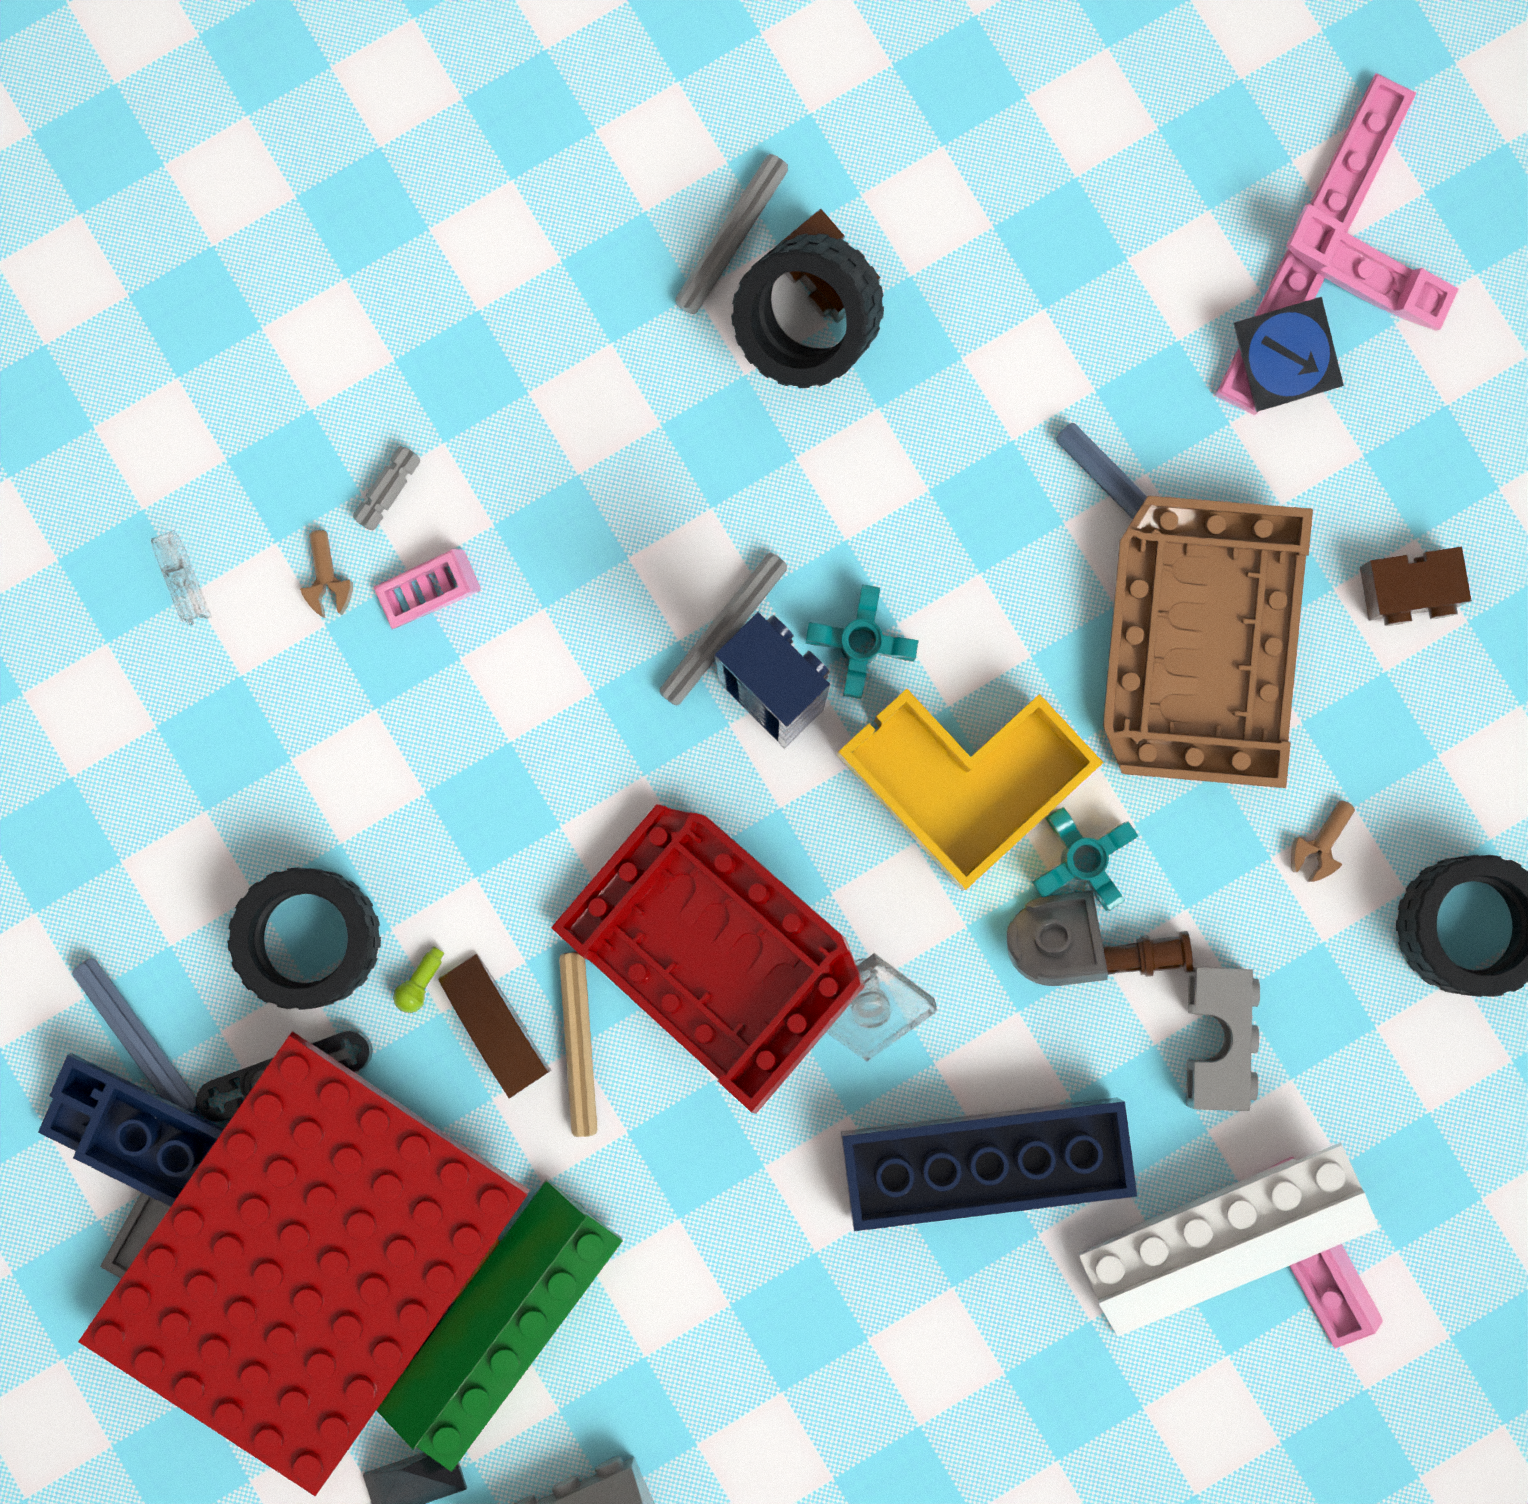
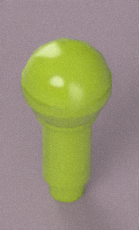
M433 946L430 952L424 955L411 978L395 988L393 1000L395 1006L400 1011L413 1013L423 1007L425 989L441 965L444 952Z

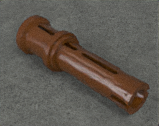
M1180 931L1177 937L1150 939L1148 935L1136 939V943L1103 947L1108 975L1140 971V975L1151 977L1155 971L1181 968L1185 973L1193 972L1192 947L1188 931Z

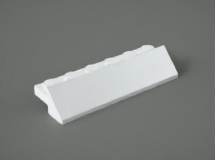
M1340 1142L1296 1161L1294 1158L1122 1230L1121 1235L1079 1252V1257L1098 1297V1303L1117 1337L1374 1231L1379 1227L1365 1192Z

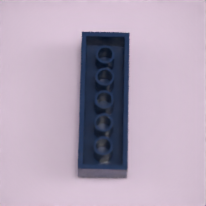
M757 612L714 654L720 685L785 749L824 711L830 683L826 679L830 671L812 652L808 650L802 656L791 645L794 635L776 616L772 615L766 620Z
M1117 1097L841 1131L851 1220L854 1231L1137 1197L1125 1101Z

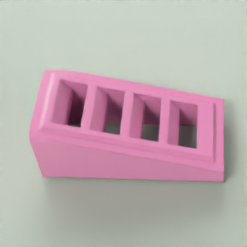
M462 549L447 551L374 586L391 629L398 628L481 591L468 557ZM448 566L450 567L453 576L456 580V583L458 585L457 588L454 587V584L448 573V570L446 568ZM435 573L443 591L442 595H437L429 574ZM417 580L426 600L423 604L420 603L411 583ZM399 587L410 608L406 612H403L394 589Z

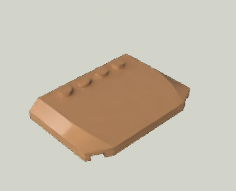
M1159 496L1146 497L1119 541L1103 714V728L1122 774L1276 788L1287 787L1291 742H1289V730L1305 564L1310 548L1312 508Z

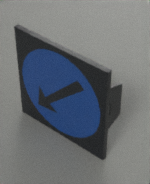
M1322 297L1233 323L1256 412L1344 386Z

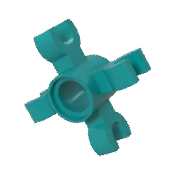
M862 584L856 620L850 622L845 629L813 622L808 624L805 644L841 649L842 654L849 661L843 693L845 697L862 698L867 665L874 661L878 655L912 662L916 659L919 640L883 635L880 627L875 623L880 587ZM860 630L870 633L875 642L874 648L865 654L853 651L848 640L852 633Z
M1064 807L1045 818L1047 823L1060 839L1065 849L1062 853L1061 864L1032 881L1040 896L1046 897L1070 880L1076 879L1088 882L1105 911H1111L1125 902L1122 894L1105 870L1109 863V855L1138 837L1130 822H1123L1096 840L1094 838L1082 837ZM1080 846L1089 847L1096 855V865L1088 873L1078 870L1073 861L1074 853Z

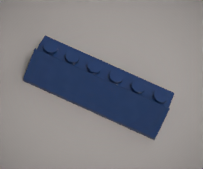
M70 1053L67 1055L49 1095L53 1099L38 1133L76 1151L73 1159L171 1207L224 1128Z

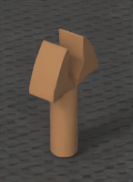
M312 531L309 534L316 580L311 587L301 588V593L309 606L321 617L326 618L322 597L326 593L328 586L336 594L338 613L343 615L351 600L353 582L350 580L341 582L334 576L327 531Z
M1343 800L1339 801L1315 840L1306 842L1301 837L1294 839L1291 849V868L1293 873L1300 870L1305 858L1309 854H1315L1317 851L1318 866L1309 877L1308 882L1321 880L1333 874L1342 866V863L1333 859L1331 848L1355 812L1352 804Z

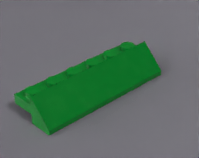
M546 1179L422 1344L376 1411L412 1450L417 1447L452 1472L623 1242L622 1237L585 1211L580 1203Z

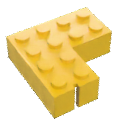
M905 689L875 717L874 722L879 727L876 732L868 723L837 753V757L961 891L967 890L1104 763L1040 694L970 757L908 689Z

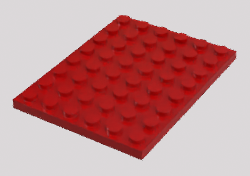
M292 1031L78 1342L316 1497L527 1197L529 1189Z

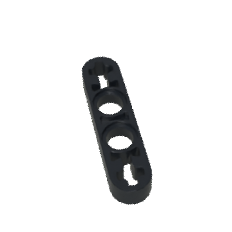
M355 1030L341 1032L311 1043L320 1050L322 1046L327 1045L328 1055L343 1050L345 1048L344 1040L349 1038L352 1045L360 1044L362 1052L356 1055V1064L352 1065L349 1058L338 1061L353 1072L360 1071L366 1067L371 1061L373 1047L369 1038L362 1032ZM273 1058L216 1078L202 1085L196 1097V1106L199 1113L207 1120L214 1122L232 1118L242 1104V1097L226 1102L224 1104L225 1112L222 1113L219 1107L211 1108L208 1103V1099L214 1096L213 1088L217 1087L220 1093L237 1089L239 1087L234 1082V1079L239 1077L241 1093L246 1098L252 1090L251 1079L253 1075L260 1070L265 1071Z

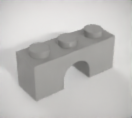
M1193 967V972H1189L1188 1013L1210 1015L1218 1020L1224 1031V1043L1221 1050L1212 1058L1205 1060L1187 1059V1107L1198 1110L1250 1111L1251 1100H1257L1258 1076L1256 1072H1251V1053L1258 1052L1259 1029L1257 1025H1252V1006L1258 1007L1260 983L1259 979L1253 978V969Z

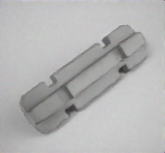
M400 446L396 449L390 458L392 464L390 467H384L366 494L368 498L366 503L361 501L353 513L354 520L368 530L373 531L377 528L384 517L381 513L384 509L389 510L407 483L405 477L407 474L412 475L420 463L418 455L406 447Z

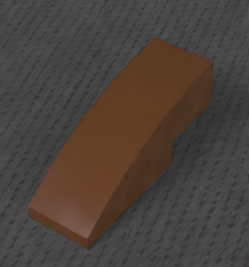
M478 953L438 979L469 1036L509 1099L552 1071L528 1035L527 1028Z

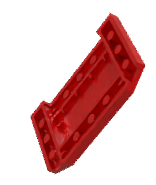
M659 804L654 806L551 927L583 958L591 961L718 1078L717 1081L754 1114L758 1113L865 987L846 937L710 818L702 814L679 811Z

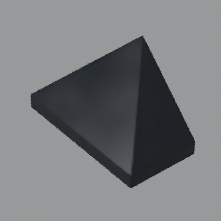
M421 1453L363 1474L372 1504H426L467 1489L460 1463L451 1472L426 1453Z

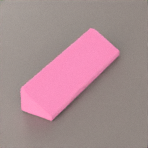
M1294 1157L1284 1159L1281 1162L1271 1166L1270 1168L1275 1167L1291 1159H1294ZM1342 1244L1289 1265L1334 1349L1377 1332L1383 1319Z

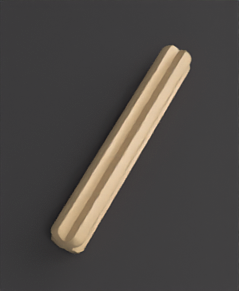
M578 952L563 953L559 957L571 1131L575 1137H589L595 1135L598 1129L585 958Z

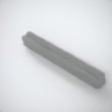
M773 154L766 156L677 294L676 304L685 312L693 315L698 312L788 172V164L778 156Z
M770 552L763 558L660 687L659 692L666 700L676 706L681 704L715 661L714 654L740 630L787 571V564L779 556Z

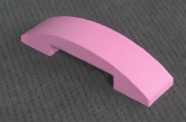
M1311 204L1304 205L1286 245L1297 258L1324 278L1358 298L1410 322L1435 331L1441 330L1459 290L1457 287L1423 268L1415 270L1408 268L1345 232L1346 224Z

